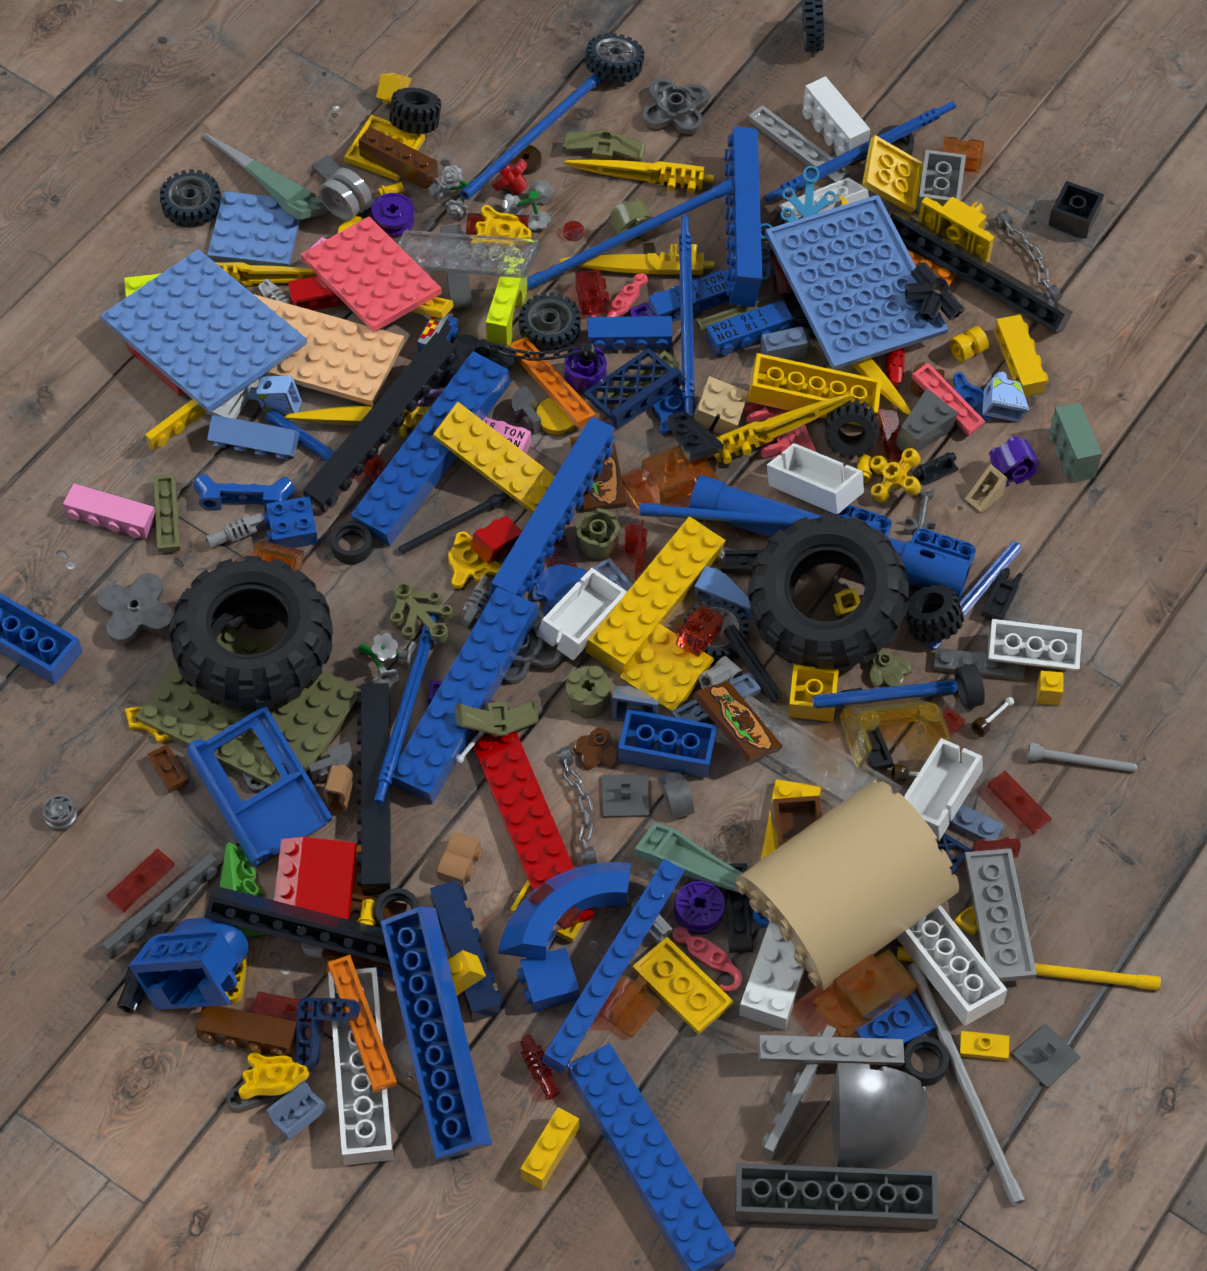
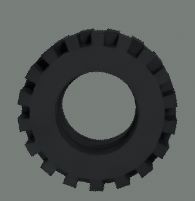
M421 88L398 89L391 98L389 121L397 129L412 134H424L435 131L439 125L441 99L436 94Z
M855 399V402L849 400L830 411L826 416L824 435L828 447H832V451L835 454L840 452V457L843 458L845 455H849V459H853L854 455L860 458L863 452L867 455L870 452V447H875L879 437L878 416L874 414V409L872 407L868 409V403L863 402V404H860V400ZM856 422L864 430L858 435L849 436L844 434L839 428L844 423Z
M944 585L925 586L921 590L913 592V596L908 597L909 604L906 620L915 639H919L921 642L933 643L937 641L938 643L942 642L943 639L951 638V635L958 633L957 629L962 628L964 613L955 591H952V588L945 587Z

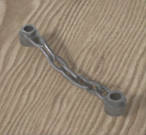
M1008 210L998 213V216L995 217L998 226L1006 228L1008 236L1022 243L1027 248L1031 258L1037 261L1039 267L1037 280L1045 289L1044 295L1054 301L1061 300L1062 296L1057 285L1049 286L1048 284L1049 271L1043 267L1041 261L1043 254L1036 245H1032L1026 239L1024 233L1017 229H1012L1010 225H1013V220ZM1014 232L1021 235L1020 239L1012 236ZM1034 248L1039 254L1036 256V258L1032 253V251H1034ZM1045 270L1046 280L1044 278L1040 280V272L1044 273Z
M570 746L562 747L560 751H556L559 764H564L566 771L563 774L565 780L572 787H577L580 793V809L585 816V823L582 824L578 836L579 841L584 846V851L580 852L583 865L595 864L598 861L594 847H588L587 845L593 832V825L589 822V813L593 810L592 800L589 794L583 793L581 777L574 770L569 769V764L574 763ZM570 773H572L579 780V782L576 780L574 784L568 778L571 776ZM586 797L588 798L590 809L588 807L584 808L582 799L585 801ZM584 827L589 829L587 839L585 836H582Z

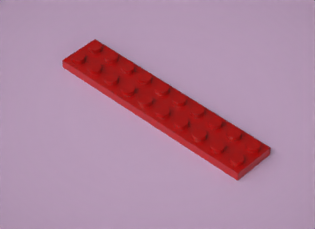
M514 731L507 736L494 737L492 735L480 737L473 746V750L525 876L529 881L530 888L533 891L547 880L573 869L574 866L517 732ZM588 908L581 911V914L566 924L564 923L558 930L594 919L592 909Z

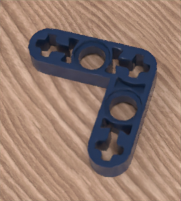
M306 997L299 1001L296 1027V1063L306 1066L308 1069L315 1068L320 1060L321 1020L354 1021L360 1013V1006L356 1000ZM327 1003H330L332 1006L329 1016L325 1012ZM341 1007H348L349 1013L341 1012ZM307 1027H310L312 1030L309 1040L305 1035Z

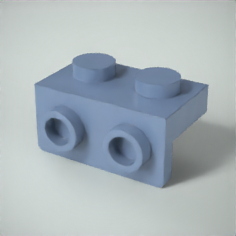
M303 1081L269 1107L266 1112L274 1127L291 1140L326 1112L328 1108L311 1091L308 1084Z

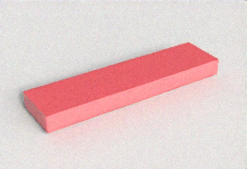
M926 363L912 374L911 378L924 391L928 388L958 413L955 423L968 437L985 424L983 418L929 363Z

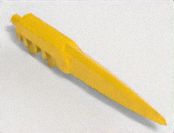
M566 160L563 162V164L570 167L608 176L647 181L650 184L660 182L661 186L668 182L667 189L669 191L675 190L676 183H680V188H684L685 184H688L687 192L691 194L695 192L696 185L699 190H702L703 182H714V175L704 174V167L662 161L646 163L619 160Z
M669 244V254L661 252L659 256L656 253L599 255L578 265V267L613 272L680 275L677 244ZM691 244L692 275H703V269H714V261H704V253L698 254V245ZM562 258L559 260L560 262H563L569 258Z
M243 262L216 263L243 286L260 284L265 279L270 280L272 283H288L297 279L317 276L310 268L248 265Z
M872 358L851 364L862 376L882 380L880 393L909 416L911 413L909 407Z
M847 394L817 402L762 422H752L716 437L724 444L723 452L711 456L715 455L718 463L722 461V457L725 464L732 462L730 453L735 452L736 456L740 455V449L743 450L744 455L748 456L752 453L750 445L755 444L757 448L760 447L759 442L764 444L771 442L773 438L805 425L851 400L854 395Z
M373 406L303 411L287 414L285 419L324 424L358 425ZM417 407L412 413L409 412L405 417L403 425L398 429V438H406L407 428L414 430L431 407Z

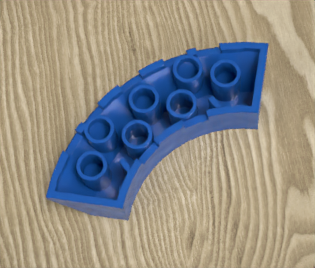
M603 862L584 865L558 874L541 884L521 902L512 914L502 935L498 954L546 960L548 949L558 929L564 923L566 924L581 914V911L591 907L626 906L631 863Z

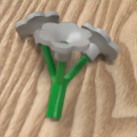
M534 180L532 187L528 189L529 198L522 201L516 195H505L504 200L501 202L504 213L513 214L519 218L520 213L523 211L522 205L529 203L533 207V213L526 220V225L532 231L546 229L547 224L552 221L551 217L545 211L540 212L536 204L540 202L546 204L549 202L550 197L553 195V189L549 187V182L547 180Z
M384 633L373 638V645L371 647L361 644L358 651L371 656L378 668V676L374 677L372 682L389 683L390 688L393 683L399 680L397 671L395 669L386 670L381 666L379 660L385 661L387 658L399 657V659L407 660L408 669L411 670L416 653L415 642H411L408 651L400 650L396 652L395 650L398 648L397 641L392 639L389 633Z

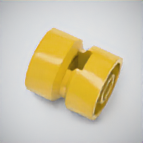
M973 326L964 331V334L960 333L949 339V347L956 360L963 363L974 357V355L986 351L989 348V342L984 331L979 326Z

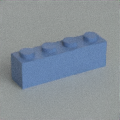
M212 415L207 440L213 442L215 447L226 448V445L234 446L233 450L246 452L247 449L255 450L254 454L267 456V453L276 454L275 458L288 460V456L295 457L300 432Z

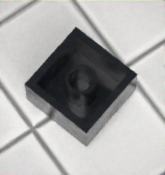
M1066 181L1051 209L1048 225L1086 239L1101 210L1104 194Z

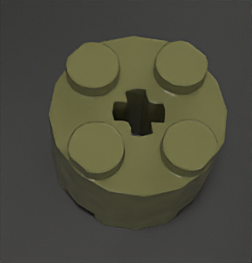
M634 198L635 201L627 203L625 200L611 211L612 217L608 220V223L616 235L653 218L641 199ZM657 227L623 244L637 247L641 244L642 240L653 234Z
M597 508L596 511L587 514L584 512L578 518L576 542L580 553L588 558L599 559L600 561L606 560L615 553L620 543V525L616 520L615 514L608 510Z
M584 666L571 671L566 681V704L572 713L574 711L576 714L582 715V718L585 719L602 715L611 702V683L607 674L599 666Z

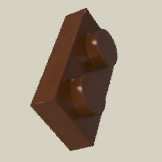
M168 744L147 754L149 761L168 793L189 783L187 775Z

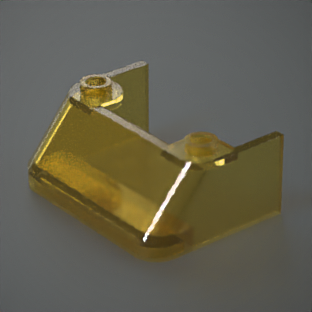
M918 698L846 705L840 713V721L857 768H862L872 751L866 731H873L879 725L922 721L932 750H934L941 738L949 742L952 741L939 706Z

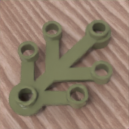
M408 583L396 585L393 591L396 606L394 612L390 615L391 624L398 627L404 623L402 613L407 604L410 611L406 625L402 628L403 638L405 640L415 638V624L417 618H419L429 629L431 639L438 644L444 643L448 638L447 626L443 623H435L427 613L440 614L442 619L448 620L453 617L452 606H440L442 602L441 594L437 591H414L413 587ZM416 600H428L429 604H421Z

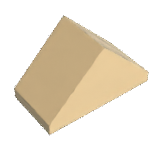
M989 465L965 499L978 511L983 512L1003 496L1007 477L994 466Z

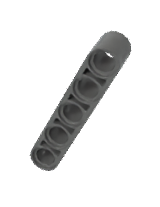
M461 224L440 226L449 297L454 306L451 310L472 308Z

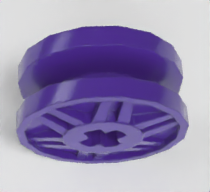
M400 193L383 194L376 198L372 204V220L391 238L404 236L413 228L415 220L414 206L407 196Z
M695 881L684 885L678 892L675 900V919L679 926L686 928L689 933L695 935L708 934L721 924L725 908L724 897L720 890L711 883Z

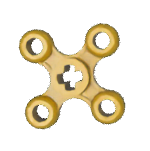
M908 448L904 450L899 463H888L883 456L872 458L870 461L871 469L875 474L884 476L883 481L872 486L870 490L872 498L877 503L886 502L889 499L891 489L903 488L909 496L919 494L921 491L920 482L916 477L907 476L908 470L917 467L921 461L920 455L915 449Z

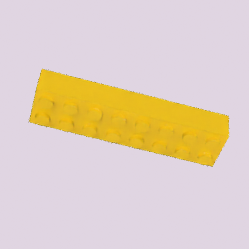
M689 516L591 635L585 652L621 676L658 623L661 625L665 624L695 587L705 566L711 567L720 556L725 540Z

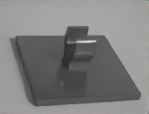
M648 774L602 775L603 818L649 817Z
M1044 1024L1012 1053L1046 1088L1081 1058L1047 1024Z

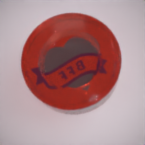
M569 221L563 227V235L569 241H578L584 235V227L578 221Z

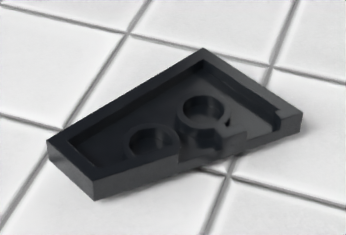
M686 411L668 416L667 424L689 462L723 452L724 444Z

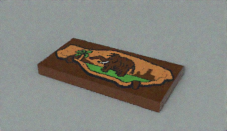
M579 436L570 437L571 449L573 448ZM615 442L612 446L614 450L609 460L604 459L602 463L604 467L599 476L595 475L593 478L594 485L591 491H585L583 495L585 497L583 502L584 512L596 511L597 508L607 510L627 507Z
M729 681L698 690L693 695L694 699L747 762L778 752L783 745Z

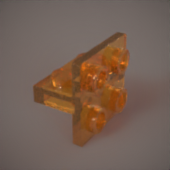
M623 975L599 1014L632 1038L661 1005V1001L647 991V980L640 975L635 981Z

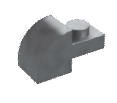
M524 386L512 398V418L515 424L522 421L524 427L530 429L535 435L541 432V418L536 413L537 400L528 388Z
M349 742L327 749L328 758L308 764L313 783L327 780L332 765H344L352 771L353 758Z
M680 771L658 776V784L663 792L666 806L672 819L694 814V804L686 778L683 779Z

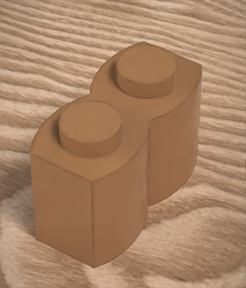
M332 765L323 791V796L326 799L325 806L328 811L342 814L347 812L354 790V783L352 782L353 773L347 766Z
M453 832L439 863L437 878L447 882L457 880L458 885L462 887L465 886L467 881L470 882L475 871L472 867L475 861H480L483 853L480 840Z

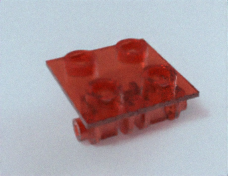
M642 519L641 525L630 523L625 527L624 549L628 554L636 555L635 580H637L638 571H643V557L647 548L648 529L644 528V519Z

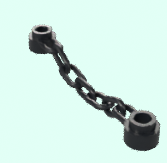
M481 339L475 344L474 352L485 358H489L491 353H501L508 357L528 361L555 360L568 356H579L583 362L591 363L596 359L597 349L593 344L586 343L582 347L528 352L514 349L507 345L490 344L488 340ZM504 348L510 350V354L504 352ZM574 350H580V353H574ZM564 351H567V352H568L567 354H563V355H560V354H559L560 352H564ZM517 352L524 353V356H519L516 354ZM545 354H553L554 356L545 357ZM539 355V358H531L530 356Z

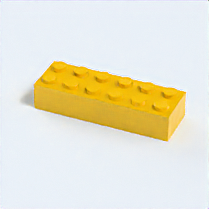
M757 353L752 367L747 401L792 411L831 398L853 394L854 397L850 400L851 402H855V399L860 400V404L866 402L868 403V409L872 407L874 414H878L882 380ZM847 422L849 424L861 426L859 423L856 422Z

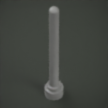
M1030 742L1028 746V761L1037 762V760L1045 758L1127 772H1136L1138 769L1135 763L1046 750L1038 743Z

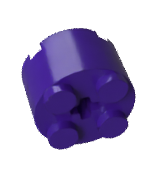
M596 346V359L591 363L583 362L579 356H568L564 359V378L576 392L584 393L607 377L606 358L603 351ZM574 350V353H580V350Z
M1019 436L1009 438L1007 443L993 448L989 452L992 466L1007 477L1006 486H1010L1009 482L1015 481L1017 485L1027 481L1036 474V467H1040V462L1029 441L1020 439Z

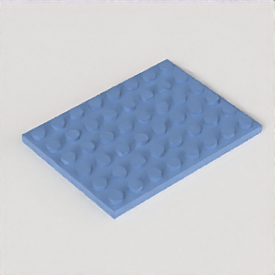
M879 195L766 229L765 235L833 370L947 334L948 327L940 312L935 322H926L918 316L923 302L907 303L905 299V285L917 283L910 275L916 266Z
M199 249L100 315L102 322L208 413L307 344L306 337Z

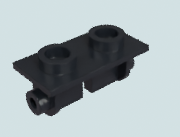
M947 452L945 455L927 463L919 464L911 469V472L920 484L924 486L958 471L959 469L954 463L956 455L953 452Z

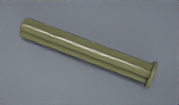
M771 296L756 300L755 307L738 306L700 320L695 318V329L698 334H702L706 330V326L774 303Z

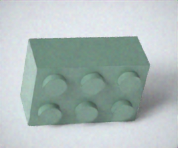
M1080 402L1055 407L1054 415L1051 417V427L1048 429V436L1050 441H1053L1055 444L1057 458H1060L1062 461L1064 475L1068 476L1070 483L1095 478L1102 453Z

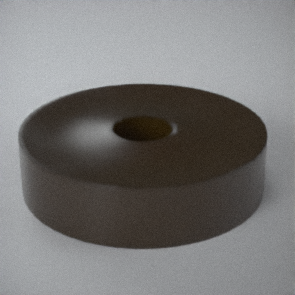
M528 145L510 161L511 165L523 158L527 166L521 174L528 175L539 170L542 164V156L536 147Z

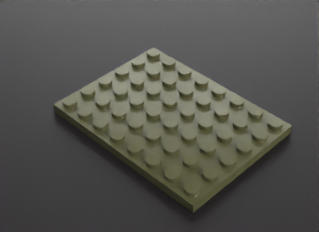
M227 624L217 637V642L222 647L236 654L254 655L273 648ZM175 661L135 718L137 722L139 721L188 747V744L196 739H200V741L209 740L224 729L255 712L257 708H245L244 712L227 709L223 703L213 704L200 696L194 686L191 687L185 682L179 673ZM323 671L309 689L304 688L301 690V695L297 699L286 705L284 702L273 705L272 710H269L307 775L310 773L308 764L317 762L357 705V693H361L360 689ZM254 730L246 731L215 751V756L219 763L241 774L244 773L255 781L266 784L267 787L276 783L281 778L280 773Z

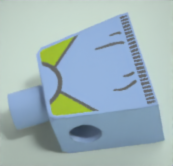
M998 372L984 389L983 415L1020 422L1029 410L1021 384L1017 381L1008 380L1005 372Z
M292 376L262 377L258 387H250L248 390L249 400H258L262 410L267 413L271 409L283 416L297 413L302 402Z

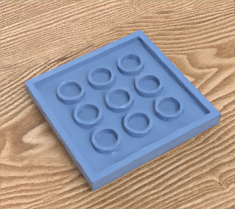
M224 191L208 257L212 261L290 267L301 219L287 213L272 196Z

